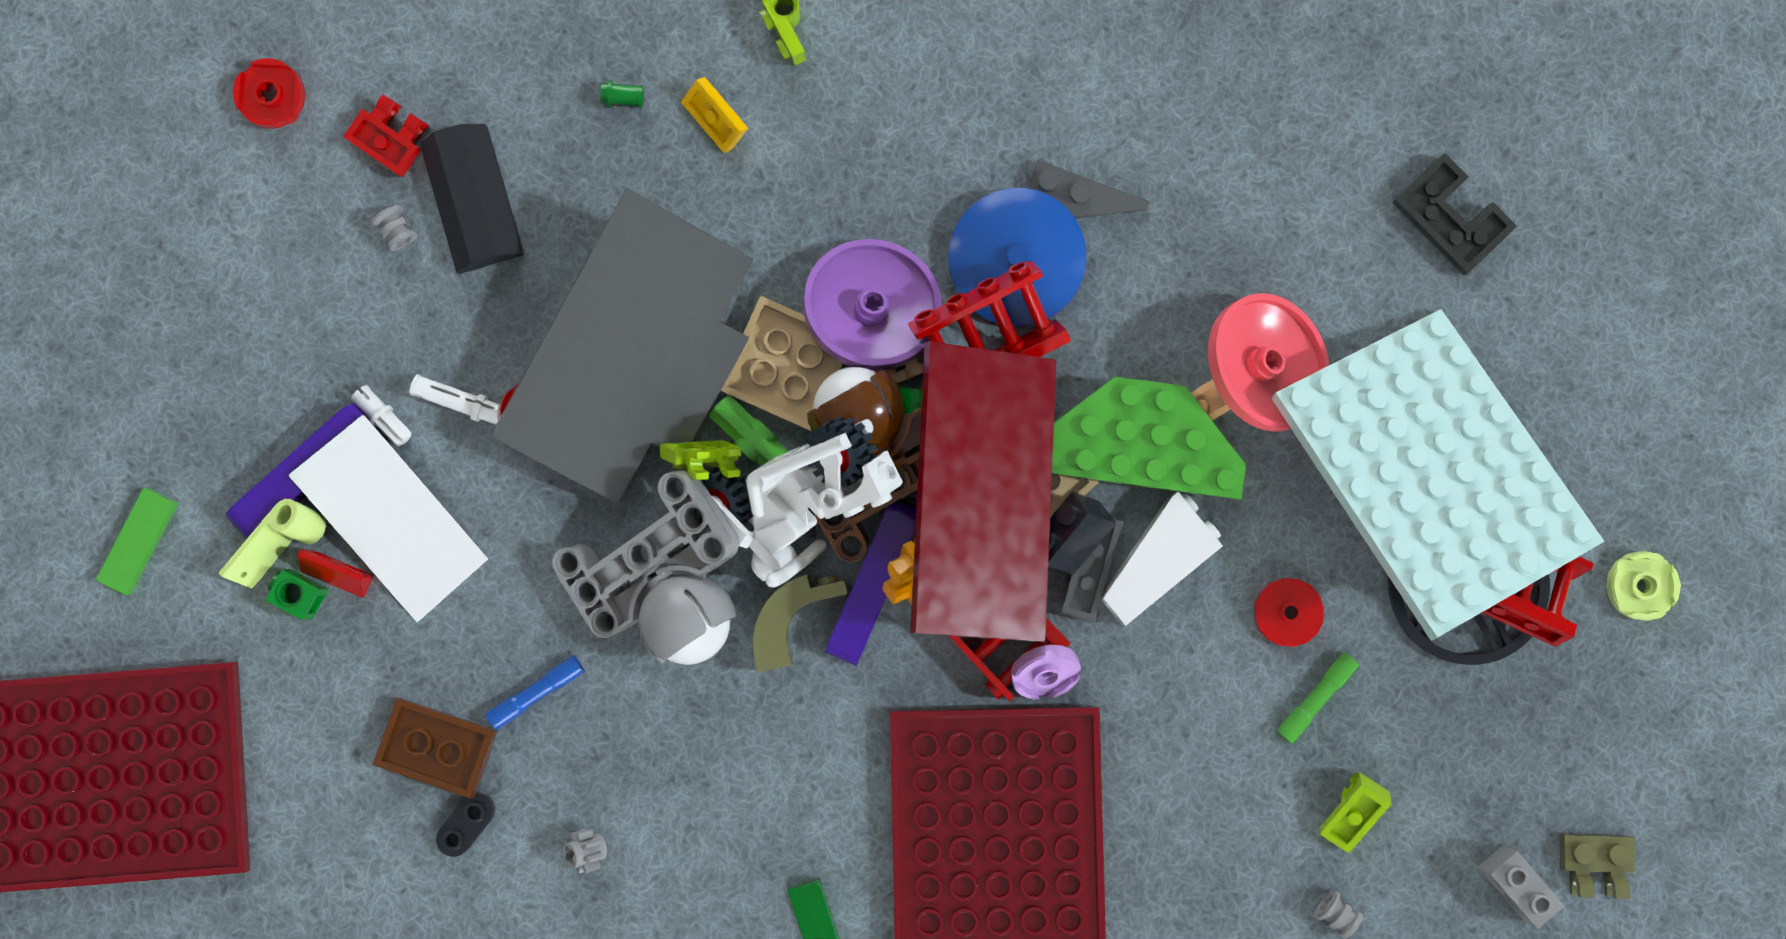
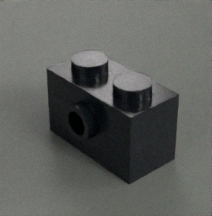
M1072 491L1052 514L1049 532V567L1075 574L1115 526L1116 522L1100 501Z

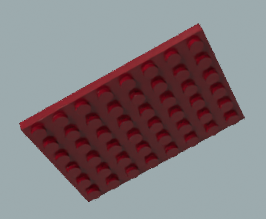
M238 661L0 681V893L237 874L250 871Z
M1100 707L890 710L895 939H1106Z

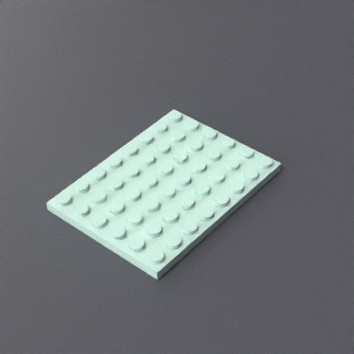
M1441 309L1289 385L1271 397L1431 641L1605 542Z

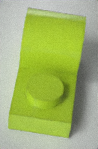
M1359 771L1350 778L1349 781L1352 783L1349 788L1343 789L1340 804L1319 827V834L1347 853L1353 850L1392 805L1390 791Z

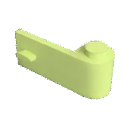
M292 499L279 501L220 570L219 574L226 579L252 589L293 540L307 545L316 543L325 532V517L321 513Z

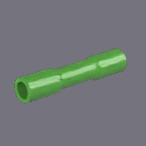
M1342 652L1325 672L1318 685L1300 706L1290 713L1276 732L1290 744H1293L1310 725L1313 717L1334 692L1340 689L1360 666L1359 663L1347 653Z

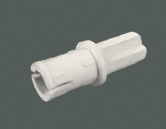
M368 385L361 387L362 394L357 390L352 395L351 401L370 418L371 424L374 427L377 426L395 446L405 444L412 434L392 413L393 408L391 405L386 406Z

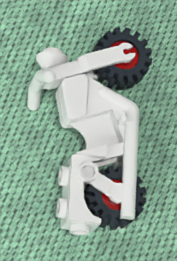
M839 416L836 419L829 420L811 433L812 436L807 439L805 445L775 457L750 473L746 483L744 482L746 475L743 472L740 473V477L727 478L718 467L709 472V479L701 480L736 534L739 546L744 548L750 547L754 551L751 562L752 570L758 578L766 581L769 587L774 588L788 581L827 548V542L824 539H817L797 556L794 548L790 545L817 523L816 517L808 508L820 519L824 517L829 519L842 513L845 518H848L864 509L863 505L870 503L872 508L888 502L892 499L890 493L903 483L888 451H884L878 456L871 454L877 448L876 443L869 444L868 440L873 438L871 434L873 432V425L870 420L865 419L854 424L856 419L851 417L845 420L844 416ZM696 508L694 513H700L701 516L697 520L700 523H702L703 516L701 512ZM749 521L754 526V531H748L743 524Z

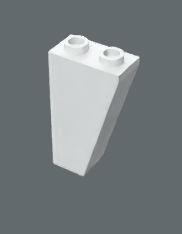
M1175 492L1166 499L1103 592L1101 600L1121 625L1126 626L1223 546L1218 540L1221 537L1219 531L1210 521L1203 522L1196 514V511L1199 509L1198 506L1186 493L1182 496L1179 492Z

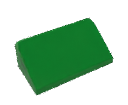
M821 878L787 889L803 939H840Z

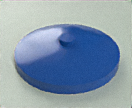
M1009 188L988 194L979 199L963 214L952 234L949 246V270L954 286L959 294H966L977 288V285L987 278H997L1007 273L1008 269L1016 263L1032 261L1041 269L1043 274L1042 278L1032 283L1047 319L1060 312L1072 300L1082 282L1086 267V245L1081 228L1075 217L1062 203L1043 192L1027 188ZM1020 289L1001 298L1013 326H1029L1034 324ZM989 305L975 311L981 317L996 323Z

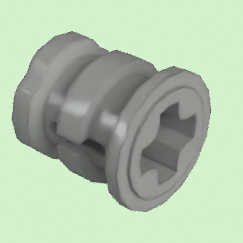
M401 205L392 206L381 211L371 221L374 226L381 227L379 232L383 239L389 240L388 247L390 251L400 250L417 239L416 232L409 229L411 224L407 217H402L404 209Z
M1333 890L1325 896L1314 913V917L1317 920L1325 919L1328 927L1333 930L1337 929L1338 935L1342 938L1350 937L1363 920V914L1359 910L1353 911L1352 905L1348 901L1340 900V893L1337 890Z

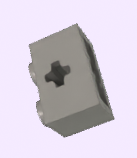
M1502 845L1477 867L1521 919L1537 929L1564 907V904L1519 852L1508 846Z

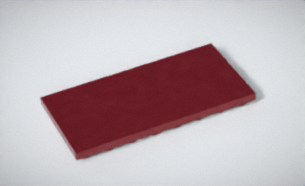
M932 341L925 343L910 633L1045 642L1056 359Z

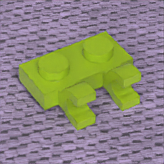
M725 440L660 444V458L672 463L673 468L687 469L690 477L694 480L709 479V472L704 470L703 463L706 466L719 467L721 473L727 478L740 477V469L736 468L734 461H737L738 457L741 456V449Z

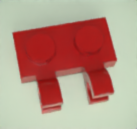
M382 94L371 114L361 109L343 137L397 175L404 177L421 152V148L414 143L421 138L429 125L410 113L399 133L386 124L388 121L393 120L402 106Z

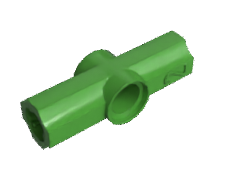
M730 395L721 400L709 415L735 441L734 444L755 464L759 463L763 466L775 457L789 452L778 442L779 438L758 418L755 420Z

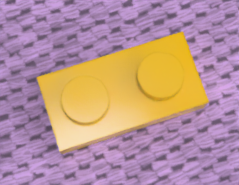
M706 77L697 79L681 101L682 105L723 153L733 149L749 129Z

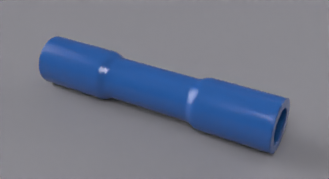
M572 655L517 695L510 696L486 712V718L491 726L498 730L552 691L562 688L583 674L585 670L577 657Z

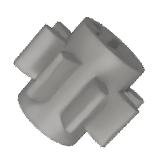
M582 829L570 833L571 842L565 843L563 846V857L567 866L570 869L576 868L578 874L583 872L587 874L601 869L599 861L607 856V846L604 838L600 834H594L593 829Z

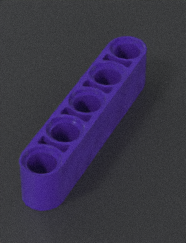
M355 404L347 405L337 412L226 512L225 516L245 539L251 535L279 501L292 499L299 503L306 497L289 477V474L359 417L364 415Z
M899 499L887 507L825 653L857 666L887 597L882 588L884 582L891 579L887 570L890 561L900 557L903 544L910 542L914 535L916 506Z

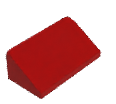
M313 549L299 550L297 556L300 570L303 574L361 598L365 597L373 579V574Z

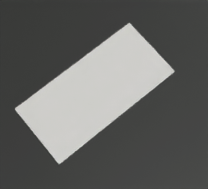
M365 415L359 417L289 474L294 483L416 622L420 621L488 560Z

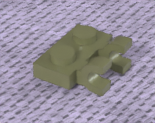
M1560 834V869L1570 871V894L1584 898H1595L1594 884L1590 876V871L1605 872L1606 896H1613L1616 899H1630V889L1625 873H1635V837Z

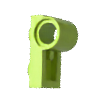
M761 0L763 10L759 11V14L768 31L772 28L775 29L779 37L775 44L782 58L785 60L790 57L794 66L806 61L805 50L793 30V27L799 23L801 18L799 0ZM781 5H790L794 8L786 16L776 13V10Z

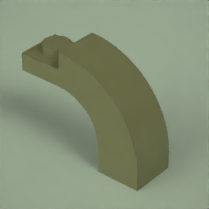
M809 574L787 582L770 596L758 615L753 632V654L757 673L789 666L794 663L788 639L792 618L806 604L848 594L845 580L838 582L837 575L817 579L818 586L812 588Z

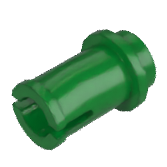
M613 80L601 84L600 101L602 104H607L608 108H611L612 104L643 107V85L613 84Z

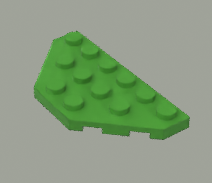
M1114 377L1054 422L1053 475L1242 500L1246 464L1186 386Z

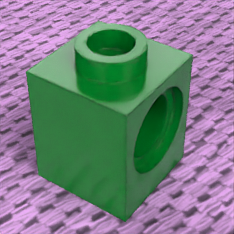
M282 569L281 572L276 573L268 585V591L270 592L265 601L300 620H310L314 618L329 588L294 569ZM294 584L300 589V597L296 602L290 597V589Z

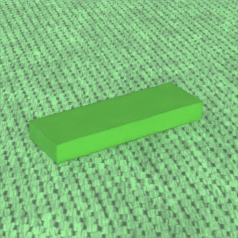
M144 487L96 581L124 595H131L178 502L150 488Z

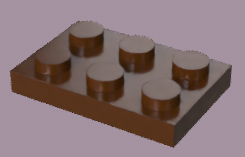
M396 698L373 765L467 798H474L498 731L404 698Z

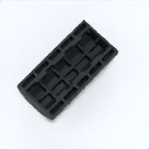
M459 124L435 131L421 141L420 147L456 273L462 274L523 256L524 251L488 126L486 124Z

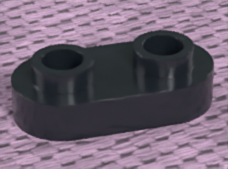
M476 793L474 798L465 797L445 821L436 836L437 846L443 854L450 857L464 854L490 824L495 816V804L488 795ZM472 806L480 808V817L472 816L470 812ZM450 833L458 836L459 842L457 845L449 842Z

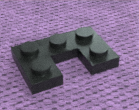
M1443 153L1392 203L1463 275H1466L1499 245L1517 225L1494 202L1487 205L1467 224L1444 200L1468 176L1446 153Z

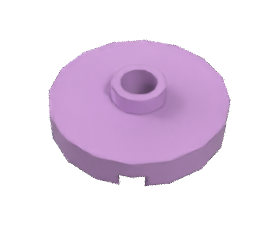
M1062 645L1037 647L1024 653L1014 662L1011 669L1013 686L1021 696L1032 700L1039 699L1038 695H1047L1048 698L1058 697L1069 691L1078 682L1081 665L1078 656L1070 648Z

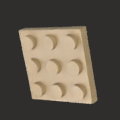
M760 296L743 333L749 337V340L720 391L812 432L808 424L807 412L813 409L815 395L820 385L831 374L841 370L844 364L831 357L817 344L807 327L803 314Z

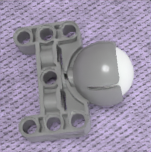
M682 469L664 474L658 482V493L669 513L602 560H599L590 546L579 543L557 550L552 559V567L590 630L596 636L608 638L627 630L638 622L641 641L653 659L660 664L671 661L677 664L692 665L708 660L722 648L729 634L730 622L737 617L735 606L729 594L720 584L706 577V574L732 558L737 553L739 541L703 482L692 479L688 470ZM677 478L683 484L684 490L682 494L676 489L675 483ZM696 508L701 512L703 516V521L701 524H699L694 517V511ZM714 538L721 543V554L714 550ZM690 543V546L676 554V551ZM642 546L648 552V561L642 557ZM572 554L576 557L577 567L572 564ZM636 580L638 581V582H636L635 584H633L631 587H629L628 589H626V590L624 591V589H623L624 587H626L627 585H629V584H630L631 582H633V581H636ZM590 584H592L595 588V597L591 594L589 590ZM608 613L614 619V626L608 621Z

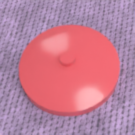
M1258 293L1245 296L1227 306L1216 318L1210 332L1208 341L1209 368L1214 384L1227 406L1243 421L1258 429L1272 432L1291 429L1271 397L1276 392L1330 365L1323 339L1310 318L1300 308L1282 297Z

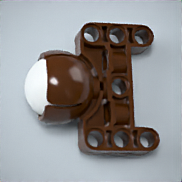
M849 367L834 372L820 385L815 395L813 409L807 412L808 424L812 432L829 420L836 419L839 416H844L845 420L849 417L856 419L854 424L865 419L870 420L873 425V432L871 433L873 438L868 440L869 444L876 443L877 448L871 454L878 456L882 452L888 451L897 471L905 478V485L896 488L890 493L892 496L891 500L872 508L870 503L863 505L864 509L848 518L844 517L842 521L833 522L825 517L820 519L813 512L836 554L846 562L859 561L869 546L868 534L860 521L914 492L918 487L919 449L909 455L905 452L920 444L922 406L911 411L909 414L904 413V400L900 388L892 376L884 369L876 373L866 368ZM848 536L858 538L861 542V549L856 552L847 550L843 544L844 538Z

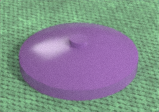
M876 239L846 242L823 255L811 270L803 295L805 321L817 344L831 357L845 365L866 368L872 371L897 368L917 358L924 351L925 343L928 340L926 337L917 340L910 331L908 323L913 321L918 313L928 309L934 310L942 306L937 281L924 262L915 254L897 244Z

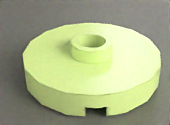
M1638 551L1625 554L1615 561L1608 572L1606 588L1609 600L1618 612L1631 619L1649 621L1663 617L1670 610L1671 606H1675L1679 599L1681 584L1678 572L1674 566L1670 565L1658 553ZM1641 579L1646 584L1643 592L1637 589V583Z

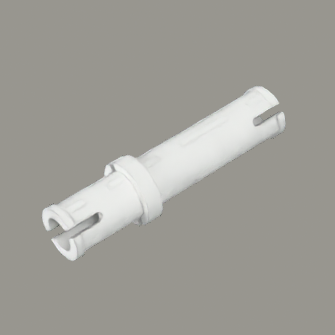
M419 374L414 377L409 390L411 396H416L470 415V419L476 422L484 420L495 425L498 422L499 404L489 401L485 395L479 394L475 396L422 377Z

